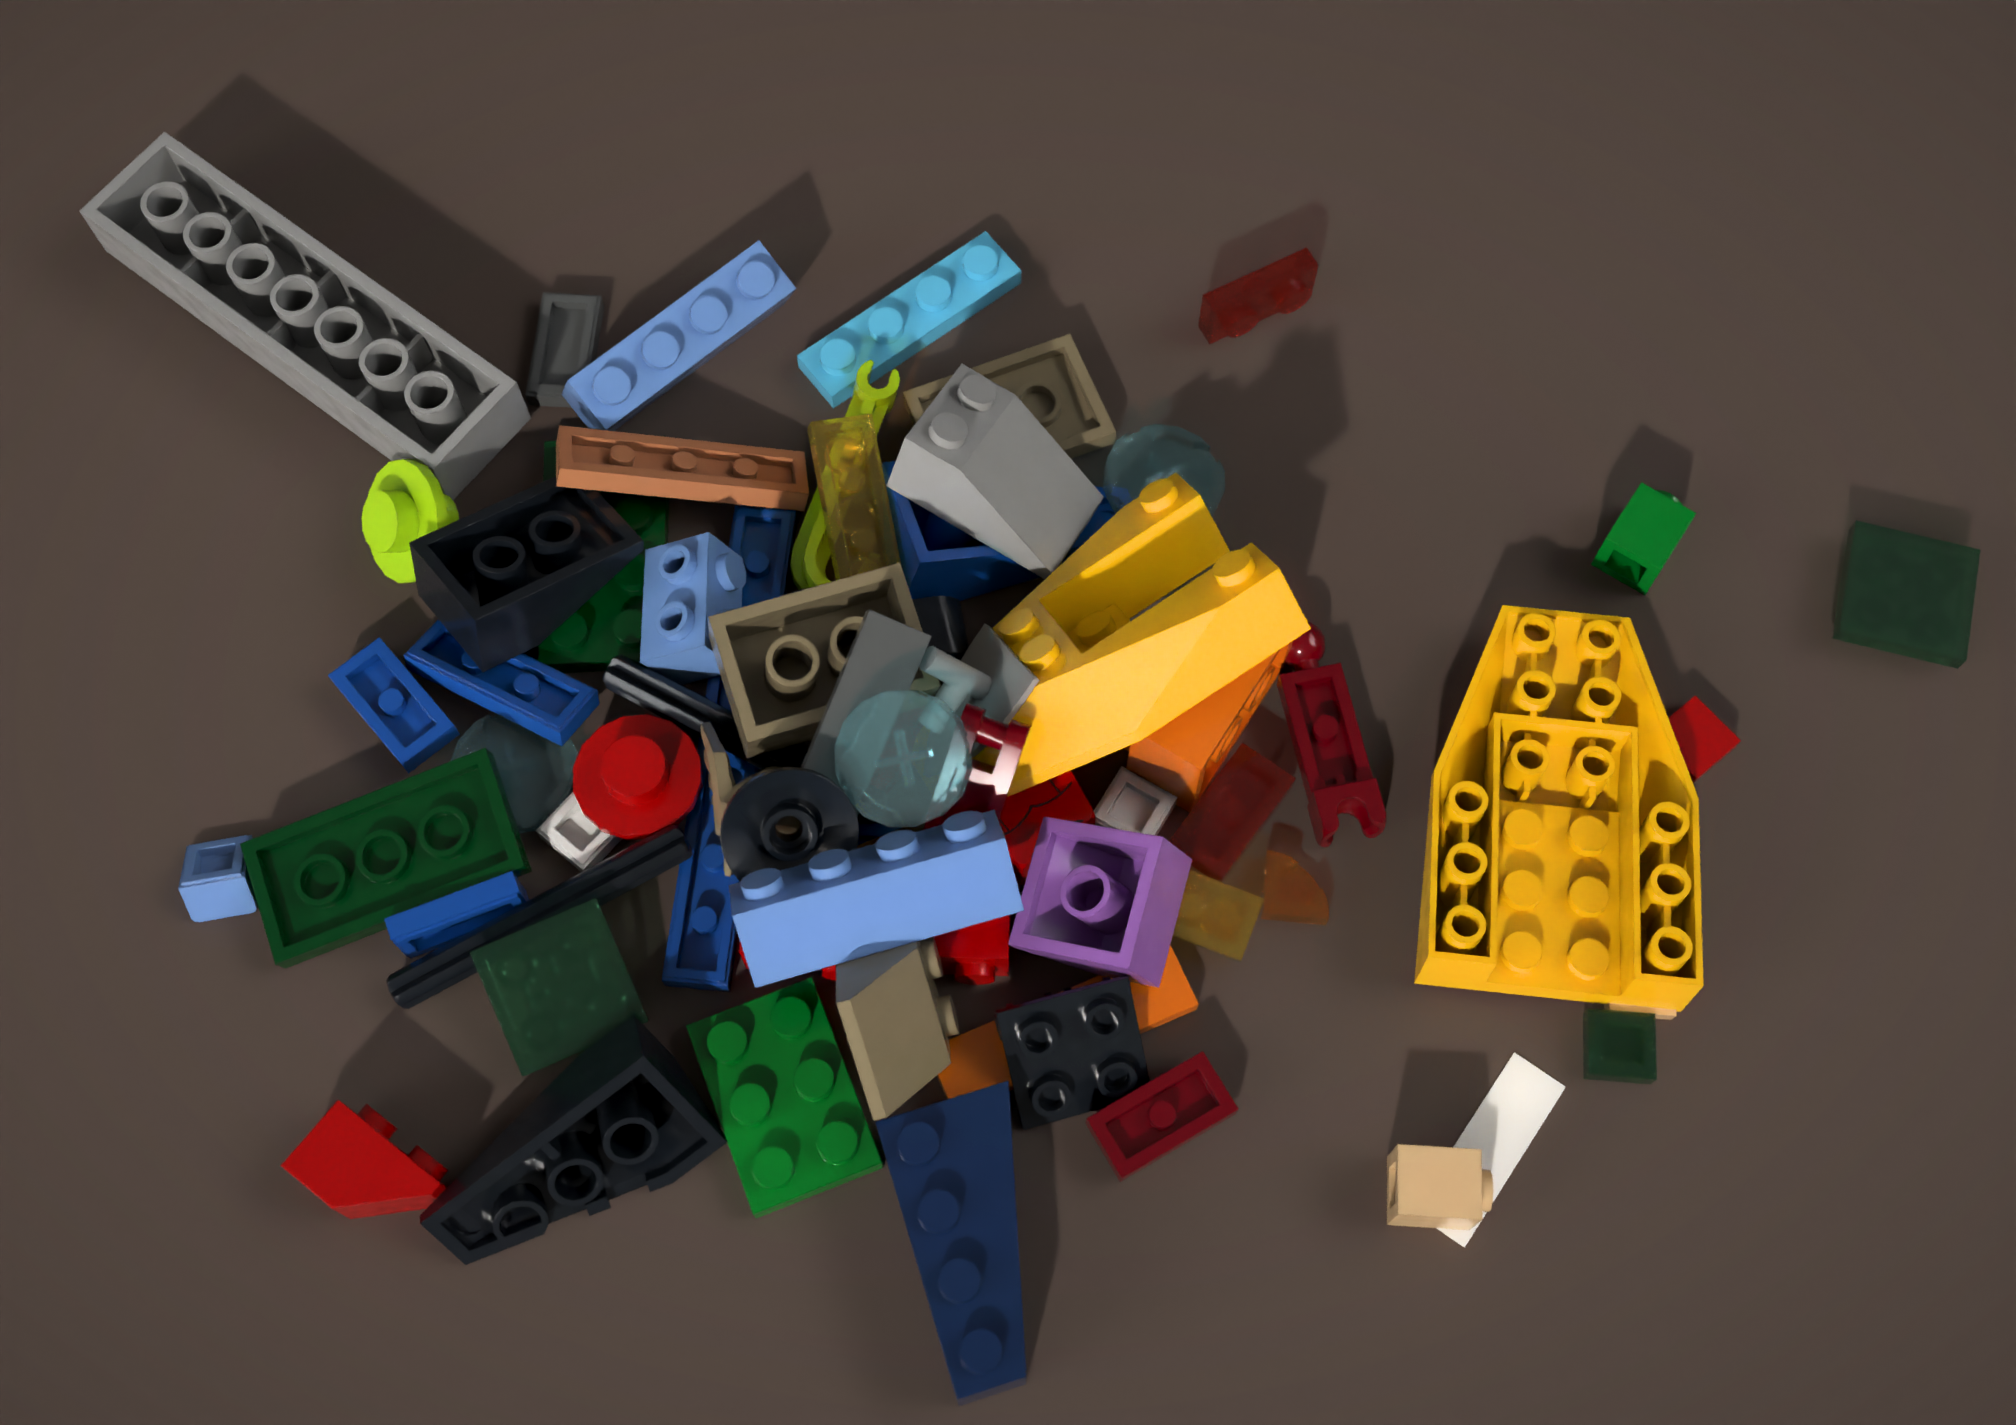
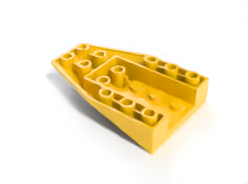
M1502 605L1431 776L1414 984L1600 1004H1628L1674 1009L1677 1012H1681L1704 986L1699 798L1631 618Z

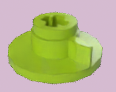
M400 459L388 462L376 474L363 506L361 518L362 531L366 542L370 546L373 558L384 575L397 583H414L416 578L409 542L458 521L459 513L455 502L450 496L442 492L439 481L428 466L414 459Z

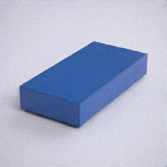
M513 871L387 917L384 920L391 941L407 958H413L454 941L527 902L529 898L519 879Z

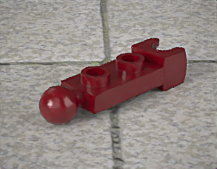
M1307 621L1311 629L1293 641L1285 660V664L1295 669V672L1279 674L1277 688L1309 801L1307 808L1315 838L1321 847H1329L1332 844L1333 835L1339 827L1337 816L1339 814L1353 815L1359 821L1363 834L1368 838H1375L1385 829L1387 815L1377 778H1373L1343 668L1341 663L1319 666L1318 661L1322 659L1326 650L1325 637L1318 626Z

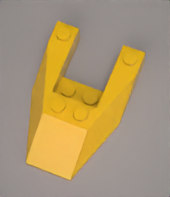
M1176 472L1168 478L1153 481L1143 488L1139 497L1123 506L992 628L1019 657L1021 662L1039 679L1031 694L1012 718L1031 725V729L1007 797L1142 741L1311 629L1280 568L1252 542L1240 550L1230 552L1201 495ZM1213 565V568H1211L1204 574L1200 575L1199 577H1197L1196 579H1194L1193 581H1191L1175 593L1171 594L1170 596H1168L1167 598H1165L1164 600H1162L1161 602H1159L1143 614L1139 615L1132 621L1129 620L1130 618H1132L1145 608L1149 607L1150 605H1152L1153 603H1155L1156 601H1158L1174 589L1178 588L1179 586H1181L1182 584H1184L1185 582H1187L1188 580H1190L1206 568ZM924 726L917 736L911 759L932 794L935 795L941 774L932 777L925 775L928 742L932 730ZM986 746L972 759L995 766L1000 750Z

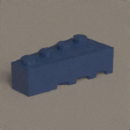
M1008 1080L876 1122L959 1406L1026 1385V1359Z

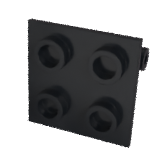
M1127 975L1112 979L1109 976L1103 977L1102 981L1076 989H1071V987L1063 988L1061 993L1052 995L1051 992L1044 994L1043 998L1017 1005L1008 1003L1005 1004V1008L995 1010L994 1020L1000 1041L1003 1043L1023 1130L1105 1108L1150 1082Z

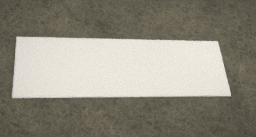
M1515 1052L1454 1145V1148L1482 1149V1169L1491 1170L1493 1176V1202L1566 1088ZM1480 1222L1470 1230L1437 1229L1465 1248Z

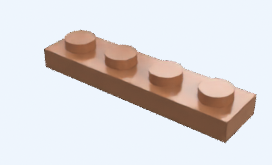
M561 425L558 428L556 441L557 487L805 511L809 496L805 452Z

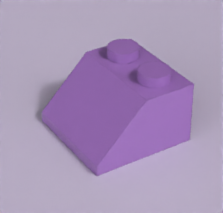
M1043 816L1021 896L1024 911L1017 912L1008 945L1100 976L1116 978L1127 975L1129 982L1159 988L1192 859L1161 836Z

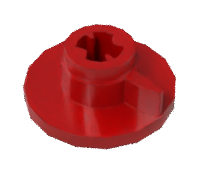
M649 714L622 716L600 726L582 744L573 765V792L585 817L602 832L626 840L644 839L671 824L678 826L694 809L703 786L702 761L690 736L672 721Z

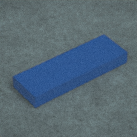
M439 619L404 654L408 670L560 746H563L600 704L597 689L523 653L482 672Z

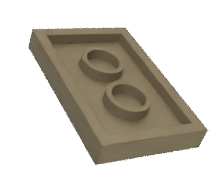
M1071 334L971 368L1014 393L1071 459L1115 444L1116 430ZM952 375L903 392L904 406L913 426Z

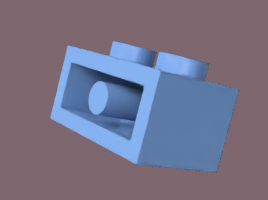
M710 532L645 550L640 663L680 685L720 675L709 640L708 617L742 607V588L746 583V570L743 558Z

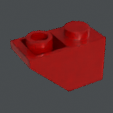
M340 1100L336 1101L281 1164L282 1168L330 1208L349 1219L427 1209L447 1188L440 1180L449 1171L418 1145L408 1155L389 1139L398 1128L367 1103L356 1113Z

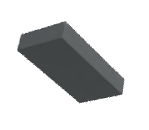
M543 292L525 394L529 405L572 408L562 396V391L568 379L596 360L604 313V303L601 295Z

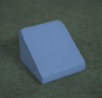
M252 835L203 842L186 847L178 889L194 922L245 915L257 910L256 897L240 846L241 843L253 839Z

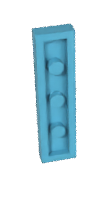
M985 231L798 354L799 369L834 409L852 397L857 371L863 363L868 360L874 362L869 384H871L1021 284V269Z

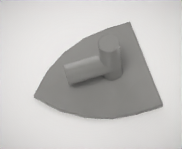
M987 624L983 625L961 661L934 646L928 647L919 666L920 670L944 682L919 718L926 727L932 730L928 742L925 775L932 777L942 773L966 703L986 709L985 717L1008 724L1039 682V679L1021 662L1019 657ZM976 742L970 758L978 755L986 745Z

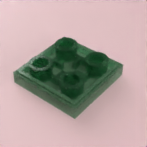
M1856 520L1848 531L1832 639L1958 669L1967 660L1981 550Z
M598 898L469 952L522 1077L589 1048L633 1014L642 1024L649 1022V1017Z

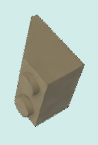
M934 937L836 965V1004L873 1121L887 1118L951 1064L949 1036L960 1034L951 995L939 997L934 982L935 978L943 977L940 956Z

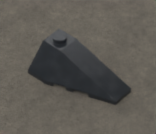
M633 1014L582 1052L420 1215V1224L462 1263L467 1265L545 1234L548 1224L585 1209H587L589 1216L611 1208V1199L648 1185L650 1192L670 1185L726 1144L727 1140L675 1057Z

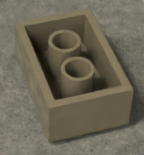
M900 563L708 617L709 640L746 759L813 739L866 610H873L923 632ZM918 668L900 713L929 705L940 689L939 679Z

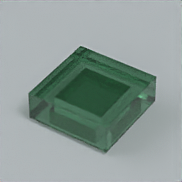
M1588 1008L1583 1013V1079L1652 1084L1656 1081L1655 1013Z

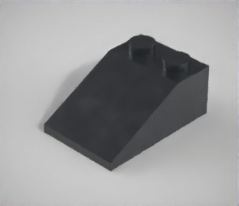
M556 476L409 542L418 595L482 672L540 645L644 550V542L641 537L597 490L557 487Z

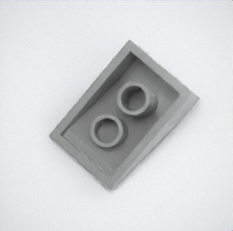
M964 364L959 366L905 436L886 485L1043 579H1046L1061 565L1104 498L1014 393Z

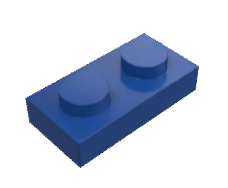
M380 637L328 675L338 690L408 774L460 735L455 725Z

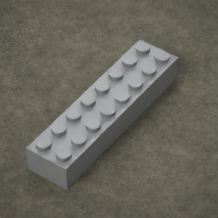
M165 131L79 211L106 252L391 461L414 459L428 466L439 481L442 492L450 496L452 500L465 489L531 419L515 380Z

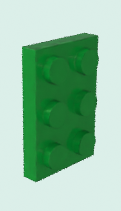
M812 977L686 1025L752 1214L756 1219L884 1168Z

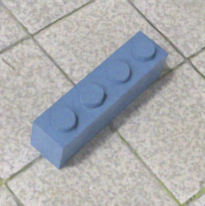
M758 240L568 379L562 391V396L587 428L615 431L782 307L794 293L796 287L761 241Z
M995 810L984 813L978 811L960 812L950 816L939 826L918 832L911 830L893 831L879 838L876 844L848 852L844 849L823 851L812 857L808 863L781 871L776 868L760 869L746 875L741 882L729 885L733 921L755 988L1024 911L1006 839Z

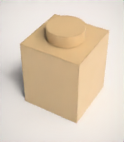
M1397 1144L1387 1156V1225L1470 1230L1483 1220V1212L1491 1211L1493 1203V1176L1491 1170L1482 1169V1149Z

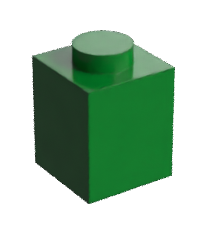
M1641 482L1605 538L1591 565L1639 593L1646 595L1697 513L1683 506L1681 501L1671 493L1655 490Z

